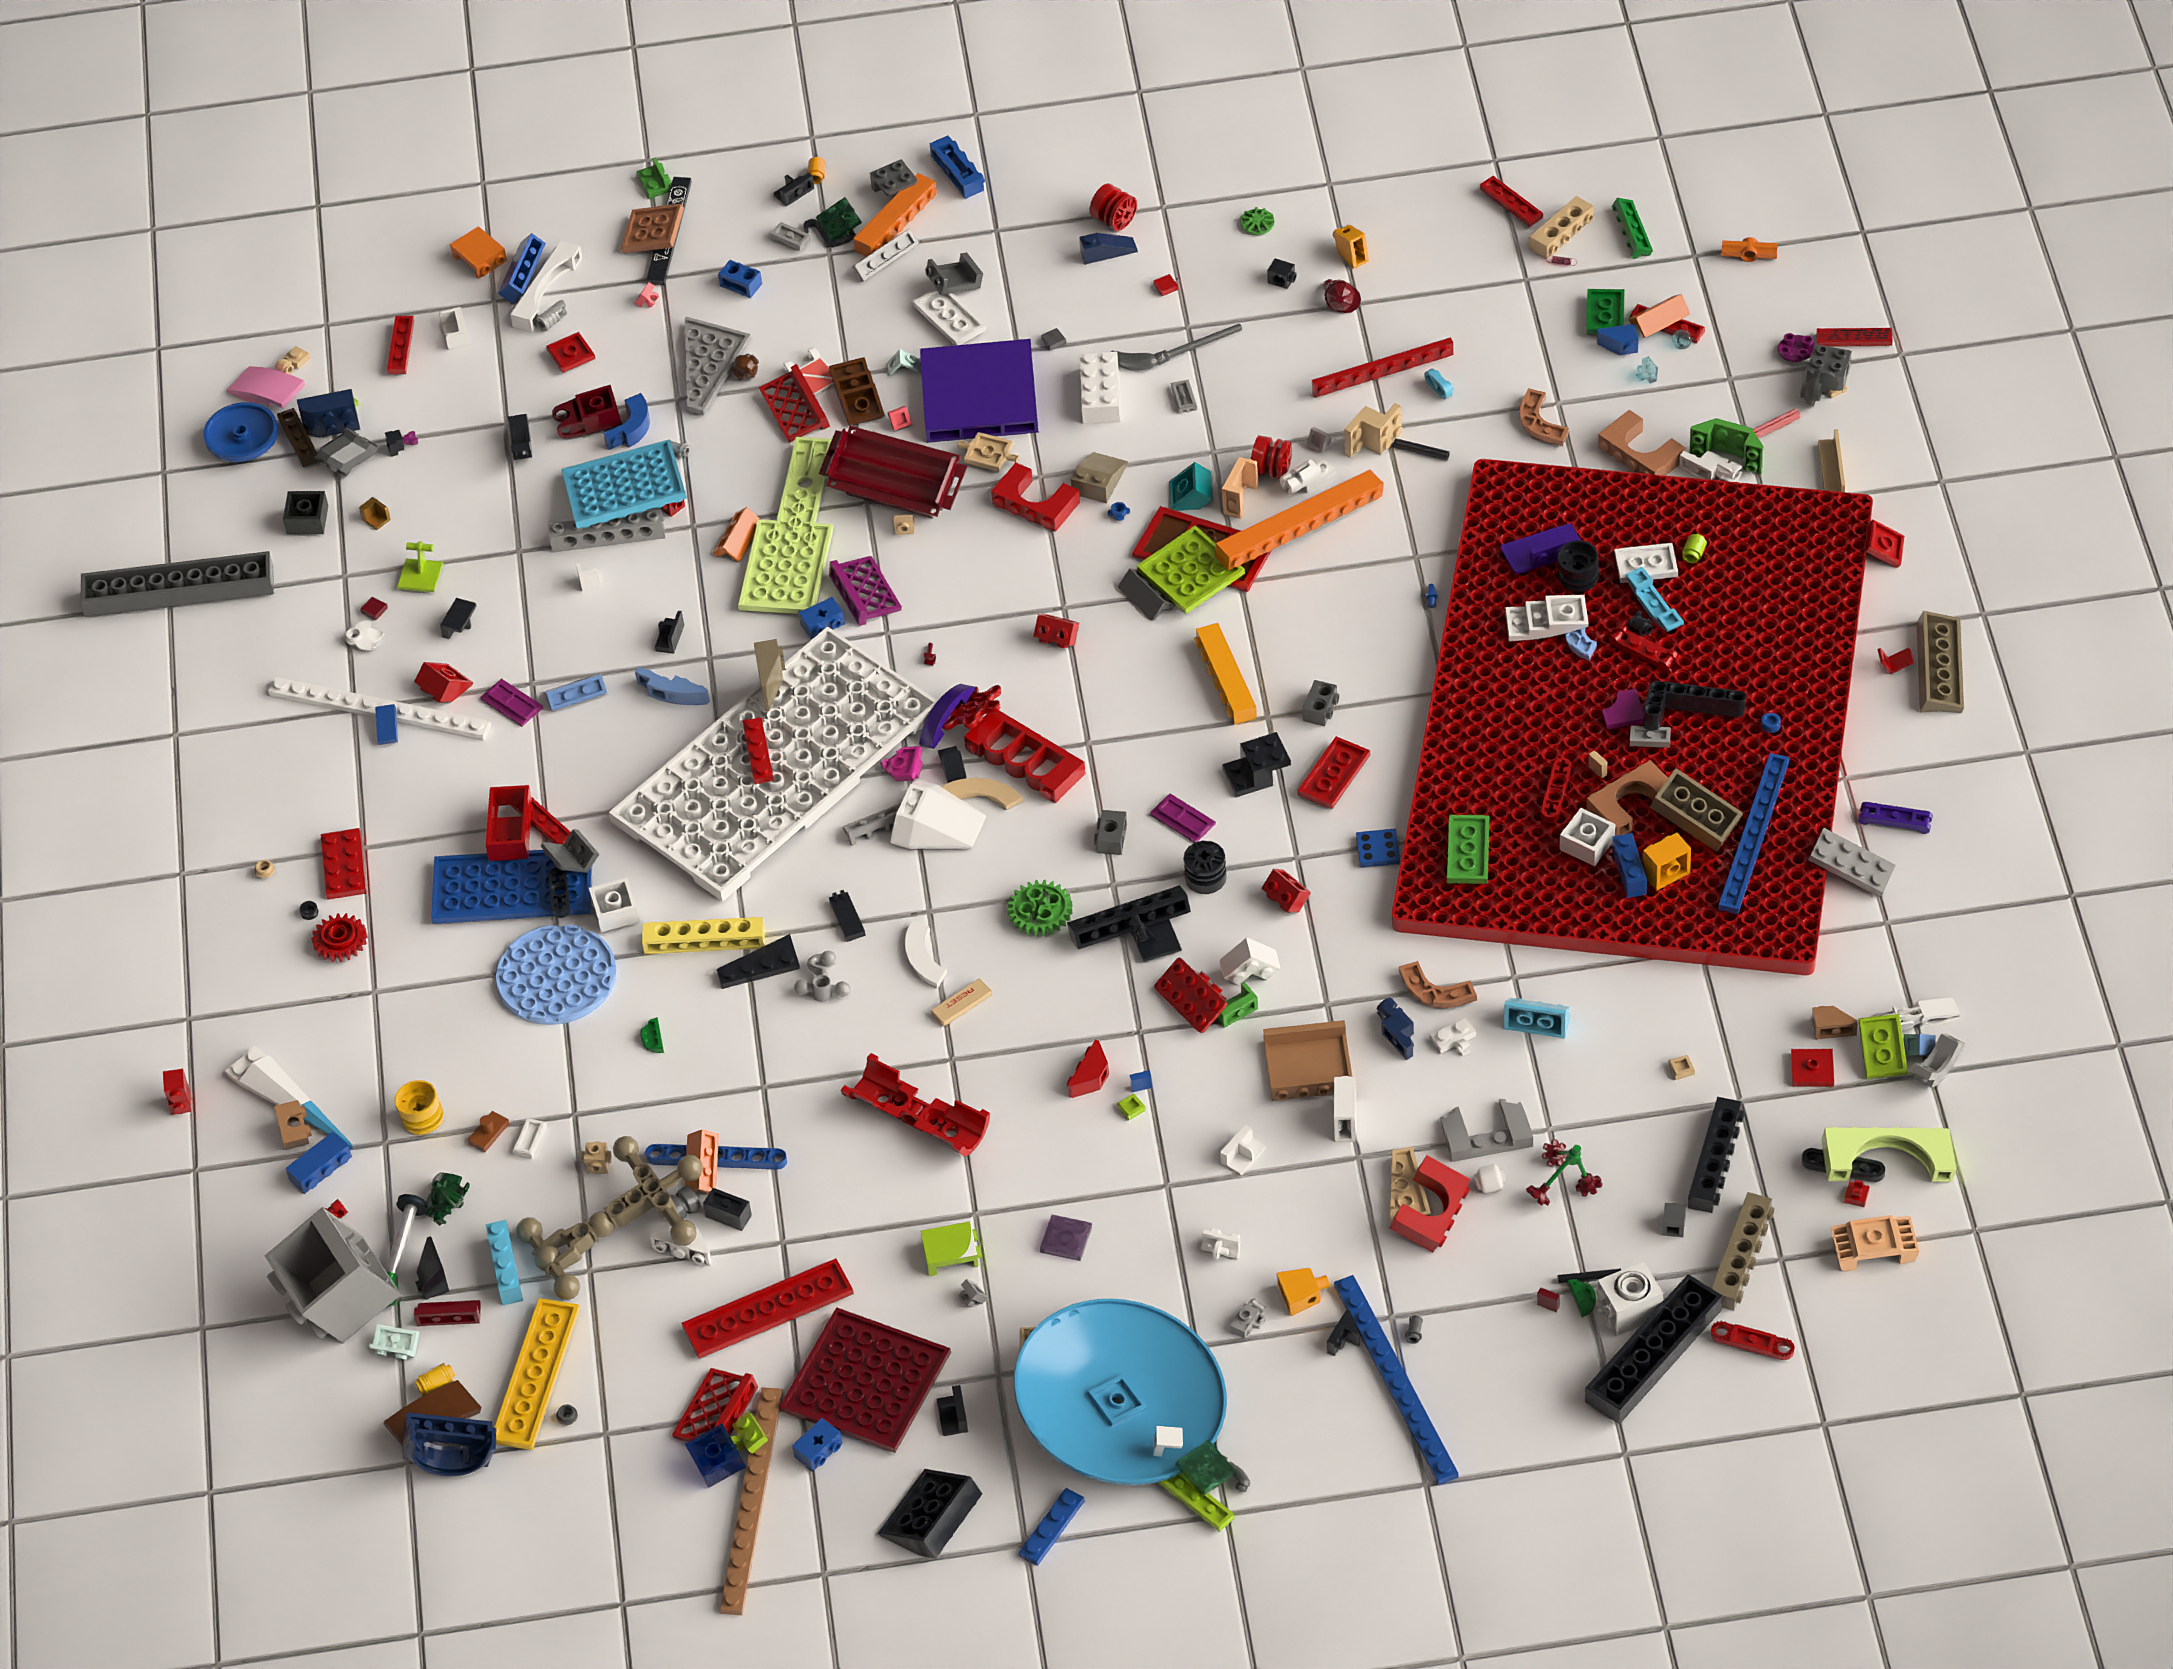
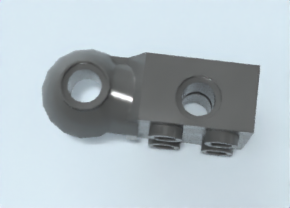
M1815 344L1807 367L1806 381H1803L1800 398H1804L1811 407H1814L1815 402L1820 401L1822 392L1828 393V389L1834 391L1842 390L1843 393V387L1851 367L1852 351Z

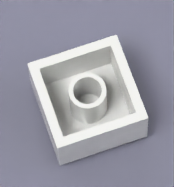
M1580 808L1560 834V850L1595 866L1612 844L1616 824Z
M628 878L589 888L591 902L601 932L640 922Z

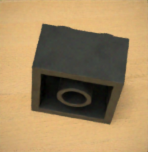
M325 491L287 492L283 515L286 534H324L328 512Z

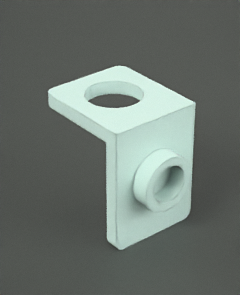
M900 349L887 363L889 375H892L901 365L917 373L921 371L920 359ZM896 360V364L892 368L893 362Z

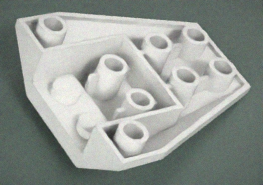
M918 780L910 784L897 811L890 842L891 844L908 849H972L986 815L942 787Z

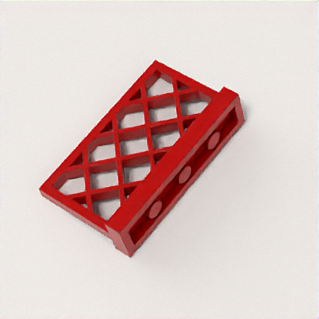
M797 364L790 367L792 371L759 387L789 443L794 441L796 437H802L820 427L823 430L830 427L824 411ZM792 379L790 387L783 386L784 381ZM770 388L776 389L774 395L766 394L765 391ZM780 390L788 391L786 398L778 396ZM792 392L800 393L798 400L790 399ZM776 400L783 402L781 408L773 407ZM787 403L795 404L793 411L785 409ZM800 405L807 406L805 413L797 412ZM783 413L791 415L789 421L781 420ZM795 416L803 417L800 424L793 423ZM807 418L813 419L816 422L810 426L804 425ZM790 427L798 428L796 433L788 434Z
M710 1368L672 1433L673 1438L708 1447L712 1453L720 1454L725 1446L724 1441L730 1437L734 1430L733 1424L743 1415L758 1389L754 1376L748 1373L741 1376ZM714 1376H718L723 1379L722 1381L715 1383L713 1385H711L710 1383ZM735 1381L740 1382L736 1388L729 1390L728 1384ZM723 1386L726 1387V1392L715 1396L714 1390ZM709 1392L712 1393V1398L701 1402L703 1395ZM730 1397L728 1404L719 1406L718 1401ZM716 1403V1409L705 1412L704 1407ZM702 1409V1415L691 1418L694 1411ZM720 1413L721 1416L717 1421L709 1422L708 1418ZM706 1419L708 1425L698 1429L695 1428L694 1424ZM692 1425L694 1431L687 1434L681 1433L684 1428ZM710 1430L711 1433L707 1440L699 1438V1434Z

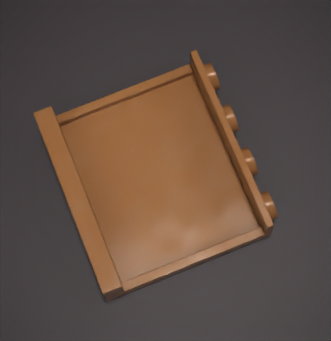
M1345 1020L1263 1029L1272 1101L1334 1094V1077H1352Z

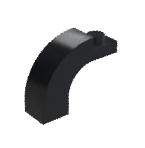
M527 414L508 416L513 459L532 458Z

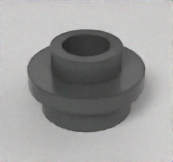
M565 1404L558 1409L556 1418L562 1425H571L577 1420L578 1413L573 1406Z

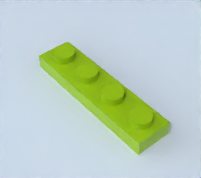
M1184 1473L1157 1482L1219 1532L1235 1519L1233 1512Z

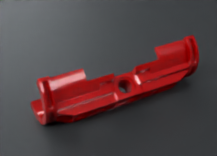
M872 1053L867 1057L863 1077L854 1088L844 1085L841 1089L842 1095L850 1099L859 1098L902 1120V1122L951 1145L953 1150L962 1156L971 1154L977 1148L986 1133L990 1120V1112L984 1109L978 1111L958 1100H955L954 1106L938 1098H935L931 1104H928L915 1097L919 1089L900 1080V1071L878 1061V1056ZM881 1096L889 1098L886 1102L878 1101V1098ZM950 1130H954L957 1132V1134L953 1137H949L946 1135V1133Z

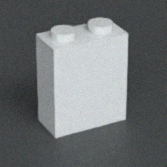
M1334 1077L1335 1142H1356L1355 1077Z

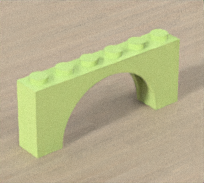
M1830 1127L1824 1129L1821 1139L1828 1181H1849L1854 1159L1861 1153L1878 1147L1896 1148L1913 1155L1925 1166L1930 1175L1931 1182H1952L1956 1172L1949 1128Z

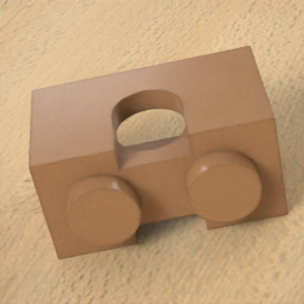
M295 1100L274 1106L285 1149L310 1144L308 1137L312 1136L309 1124L305 1125L303 1118L307 1117L304 1105L300 1106L299 1101ZM295 1121H298V1122H299V1125H298V1126H295V1127H290V1126H289L292 1122H295Z

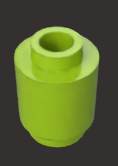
M1692 534L1688 537L1683 549L1685 561L1696 563L1701 559L1707 544L1702 535Z

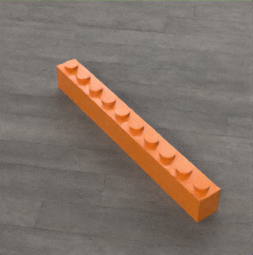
M1367 470L1216 543L1215 557L1228 571L1239 567L1249 560H1253L1280 545H1284L1311 530H1315L1342 515H1346L1373 500L1379 499L1383 495L1384 483L1371 470Z

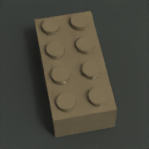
M1678 769L1673 771L1650 808L1716 852L1743 814Z

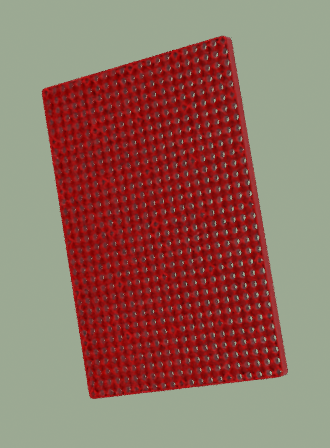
M1493 459L1477 460L1473 467L1392 907V928L1401 933L1786 974L1811 975L1815 971L1827 870L1808 859L1823 828L1831 832L1833 830L1867 558L1865 550L1868 526L1872 518V497L1867 494ZM1565 524H1572L1581 541L1591 543L1597 549L1599 581L1595 587L1588 591H1569L1560 583L1558 561L1515 574L1504 557L1501 546ZM1692 534L1702 535L1707 542L1701 559L1696 563H1689L1683 558V549L1688 537ZM1672 543L1678 568V577L1653 579L1652 585L1669 608L1676 610L1684 621L1683 625L1666 632L1653 621L1640 604L1629 582L1620 583L1614 549ZM1584 595L1588 617V627H1586L1585 633L1591 640L1597 642V647L1588 661L1570 649L1566 642L1565 634L1532 640L1509 641L1505 608L1525 607L1526 601H1545V596ZM1637 611L1642 612L1641 617L1646 620H1652L1653 626L1651 633L1647 636L1645 635L1644 638L1668 650H1675L1679 657L1675 662H1671V667L1667 671H1664L1612 645L1609 642V637L1616 633V629L1620 625H1625L1629 629V619ZM1654 681L1736 690L1746 694L1745 714L1741 717L1665 708L1661 727H1671L1670 748L1630 746L1631 726H1643V723L1606 729L1602 710L1610 708L1615 704L1617 692L1636 689L1644 712L1649 686ZM1767 713L1777 714L1781 719L1780 729L1773 733L1764 731L1761 728L1762 716ZM1593 751H1596L1607 761V775L1603 778L1589 768V754ZM1772 753L1789 757V764L1739 914L1718 910L1719 902L1769 755ZM1558 758H1567L1571 762V775L1559 819L1554 823H1546L1541 818V808L1553 764ZM1648 761H1652L1668 778L1675 769H1678L1743 813L1737 825L1716 852L1650 808L1653 801L1649 797L1633 793L1619 799L1617 803L1632 817V831L1630 833L1633 834L1642 865L1643 850L1649 845L1660 842L1666 836L1678 833L1691 848L1690 874L1657 891L1647 880L1646 895L1626 897L1612 853V844L1595 866L1560 850V834L1580 808L1587 810V798L1592 793L1598 792L1607 784L1613 783L1620 779L1622 775L1630 773L1639 765L1645 764ZM1562 766L1561 769H1560V773H1562V774H1563L1564 766ZM1556 780L1553 782V784L1557 786H1560L1564 783L1561 780ZM1552 795L1549 797V799L1552 801H1556L1559 799V797L1556 795ZM1550 807L1548 815H1551L1553 808ZM1449 815L1489 816L1488 884L1447 883Z

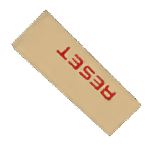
M979 978L933 1008L931 1013L945 1026L991 996L992 990Z

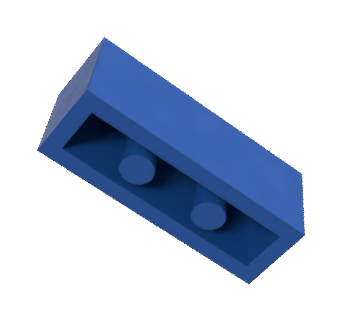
M1633 834L1613 836L1612 853L1626 897L1646 895L1647 877Z
M331 1132L285 1169L289 1181L305 1194L310 1189L315 1188L324 1178L330 1176L338 1167L347 1163L352 1155L349 1145L337 1134Z

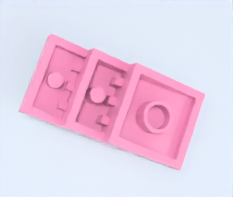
M249 366L227 389V392L250 403H261L268 407L273 404L283 409L305 386L304 380L281 371Z

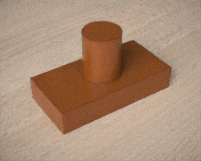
M491 1111L489 1115L482 1116L479 1127L468 1138L469 1145L486 1152L510 1124L509 1119L494 1111Z

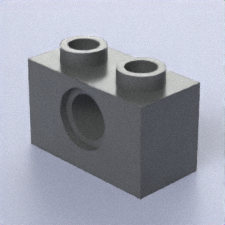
M1103 810L1101 818L1098 817L1097 820L1099 832L1095 833L1094 845H1097L1098 853L1122 855L1127 829V814L1124 811Z

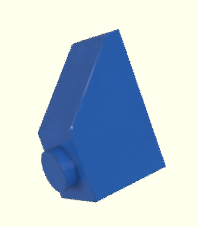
M1634 324L1597 329V344L1618 355L1638 353V337Z

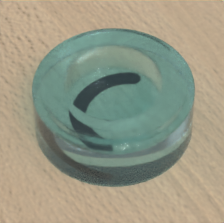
M1678 330L1673 334L1672 341L1676 348L1686 349L1690 346L1692 338L1688 331Z

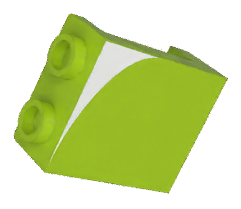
M970 1221L921 1230L929 1276L937 1275L938 1267L970 1261L974 1262V1267L979 1266L978 1259L982 1258L980 1246H975V1241H978L976 1229L971 1228Z

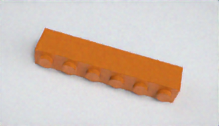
M917 173L915 175L917 184L901 190L853 238L855 252L867 257L892 240L914 219L920 210L924 209L931 199L935 198L937 194L936 182Z

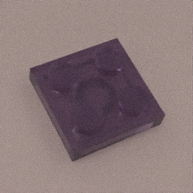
M1052 1214L1040 1246V1253L1081 1261L1092 1230V1223Z

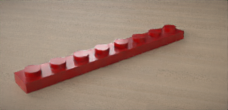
M1451 337L1313 379L1312 393L1316 398L1454 355L1453 341Z

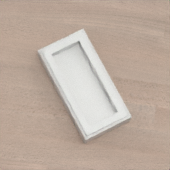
M527 1118L512 1150L513 1155L533 1159L546 1130V1122Z

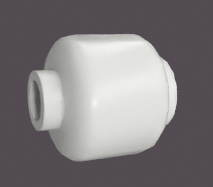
M1496 1164L1480 1167L1477 1174H1474L1478 1190H1482L1483 1193L1499 1191L1503 1188V1182H1506L1504 1169L1499 1170Z

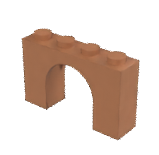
M1631 410L1625 412L1598 434V447L1636 473L1666 476L1679 466L1680 454L1686 451V447L1672 438L1652 452L1641 453L1631 449L1628 443L1643 432V418Z
M1648 761L1645 764L1639 765L1630 773L1622 775L1620 779L1613 783L1607 784L1598 792L1592 793L1587 798V811L1616 824L1615 836L1628 834L1632 831V817L1617 803L1619 799L1625 795L1637 793L1643 794L1653 801L1668 780V777L1652 761Z

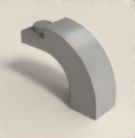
M1941 1034L1929 1057L1923 1063H1914L1911 1069L1912 1072L1916 1073L1914 1079L1931 1088L1938 1085L1953 1067L1965 1043L1949 1034Z

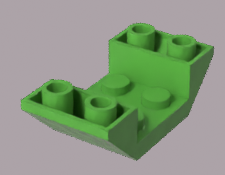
M1718 418L1691 426L1690 454L1701 458L1707 451L1711 452L1712 449L1744 458L1743 470L1762 474L1764 446L1752 428Z

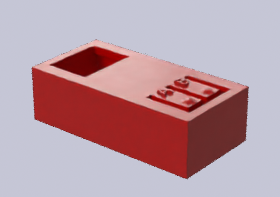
M529 785L490 787L485 843L489 861L528 859L532 797ZM524 804L523 816L498 817L499 806Z

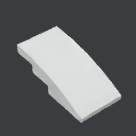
M1584 595L1545 596V601H1526L1525 607L1505 608L1509 641L1552 637L1588 627Z

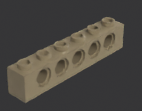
M1747 1192L1712 1286L1713 1290L1723 1295L1722 1308L1734 1311L1737 1303L1740 1304L1744 1294L1742 1288L1748 1285L1750 1274H1748L1749 1269H1754L1756 1262L1755 1253H1759L1761 1250V1237L1766 1236L1768 1230L1767 1221L1768 1219L1772 1220L1775 1208L1772 1207V1198Z

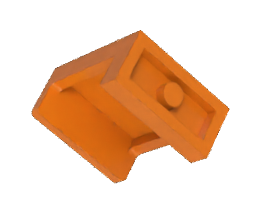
M479 226L450 244L452 257L455 260L462 258L475 270L476 277L479 279L507 261L505 248Z

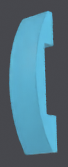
M1643 566L1626 574V578L1640 604L1659 627L1668 632L1684 624L1674 608L1670 609L1652 585L1653 580Z

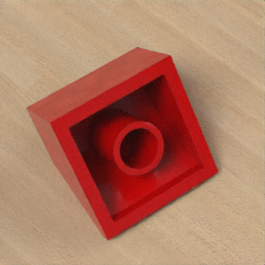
M423 662L414 681L420 686V690L430 693L433 699L440 703L444 701L453 702L474 683L449 664Z

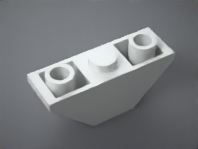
M671 1226L650 1236L652 1249L659 1253L672 1254L677 1258L689 1259L697 1264H711L709 1249L698 1228H696L697 1235L695 1240L686 1246H679L671 1239Z

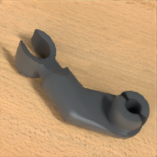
M1216 1454L1212 1462L1223 1466L1227 1472L1234 1475L1238 1481L1235 1488L1241 1492H1246L1247 1487L1250 1486V1480L1244 1470L1233 1462H1228L1226 1456Z

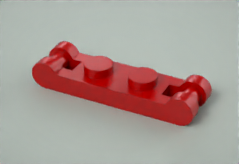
M1620 625L1616 629V633L1609 637V642L1612 645L1664 671H1667L1671 667V662H1675L1679 657L1675 650H1668L1630 631L1625 625Z

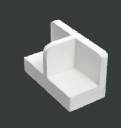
M1244 1125L1220 1152L1221 1164L1238 1175H1242L1265 1150V1145L1253 1139L1252 1128Z

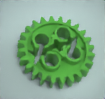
M1035 880L1034 885L1027 882L1028 887L1020 885L1021 891L1014 890L1015 896L1010 895L1008 916L1010 917V922H1013L1014 928L1019 927V932L1026 930L1027 935L1034 932L1035 937H1037L1038 933H1042V936L1045 937L1046 932L1053 935V929L1060 931V925L1066 927V921L1071 920L1070 915L1073 914L1071 896L1067 894L1066 888L1061 890L1060 884L1054 887V881L1050 882L1049 885L1046 884V880H1043L1042 884ZM1043 891H1045V893H1047L1048 895H1050V903L1048 902V897H1047V896H1045V898H1044V896H1043L1044 892H1043ZM1030 913L1032 914L1033 920L1037 918V925L1031 922Z

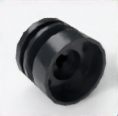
M1575 540L1563 545L1559 550V580L1565 589L1572 592H1584L1595 587L1599 581L1598 552L1591 543Z
M1202 840L1191 844L1184 852L1185 882L1192 891L1198 894L1215 893L1226 883V857L1223 848L1219 844Z

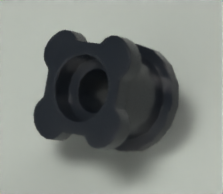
M1637 611L1628 621L1629 630L1632 632L1636 631L1640 636L1644 637L1649 635L1653 629L1652 620L1644 619L1641 617L1642 612Z

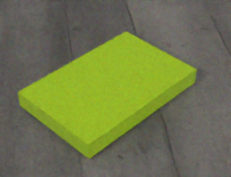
M1900 1013L1858 1018L1866 1080L1908 1075Z

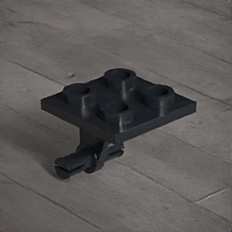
M1139 915L1131 917L1134 924V931L1131 934L1143 962L1182 951L1170 920L1146 927L1144 923H1141Z

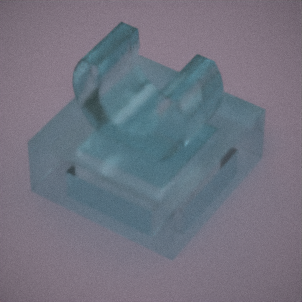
M1649 356L1642 358V365L1637 367L1640 373L1636 374V377L1640 381L1647 379L1650 384L1656 382L1658 367Z

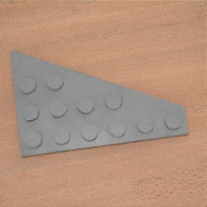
M685 317L687 411L705 415L730 375L731 369L734 368L735 358L742 355L749 344L751 334Z

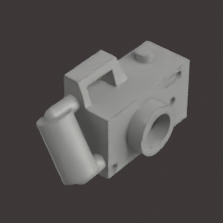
M1255 1298L1251 1299L1248 1304L1244 1303L1230 1324V1332L1246 1339L1248 1334L1250 1335L1252 1328L1259 1329L1266 1318L1263 1314L1266 1307Z

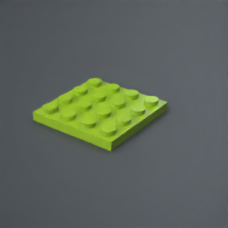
M1196 526L1136 565L1137 571L1185 614L1245 574V569L1241 565L1228 571L1215 557L1216 543Z

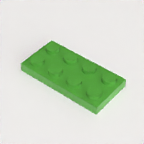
M1449 815L1447 883L1488 884L1489 816Z

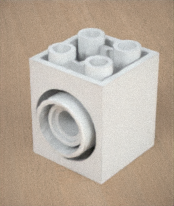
M1645 1262L1598 1280L1596 1307L1599 1313L1604 1314L1608 1328L1613 1329L1616 1336L1640 1327L1663 1302V1292Z

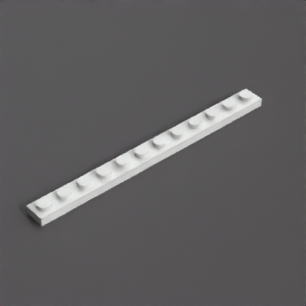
M275 677L268 690L269 696L374 718H376L375 707L395 704L398 723L480 740L485 739L491 727L490 721L279 677Z

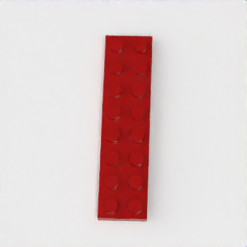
M837 1258L684 1321L682 1322V1328L698 1359L848 1297L854 1294Z

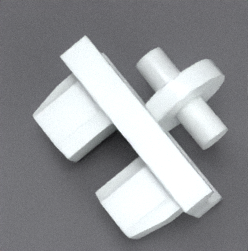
M1219 1229L1204 1230L1201 1250L1213 1253V1258L1219 1259L1220 1255L1238 1259L1241 1241L1239 1234L1232 1233L1228 1236L1222 1234Z

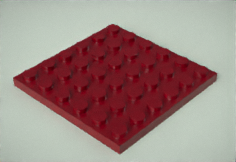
M836 1307L780 1404V1411L814 1424L823 1418L840 1431L841 1434L896 1453L949 1358L951 1348Z

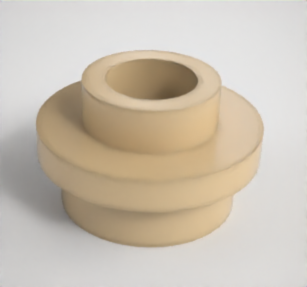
M264 859L257 862L254 870L259 878H268L273 875L275 868L269 860Z

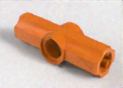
M1752 237L1744 238L1742 241L1722 240L1721 256L1741 257L1746 262L1755 261L1757 258L1777 259L1778 243L1758 242Z

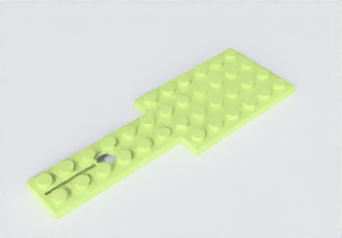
M795 438L777 521L758 519L738 604L739 610L799 614L798 612L817 604L833 532V524L816 523L826 476L819 475L818 473L832 439ZM804 479H809L812 483L807 488H802L798 484L802 483Z

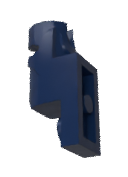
M1389 997L1384 999L1376 1008L1378 1010L1376 1013L1382 1019V1035L1408 1060L1413 1057L1414 1043L1410 1037L1414 1034V1023L1404 1013L1402 1008H1396L1397 1003Z

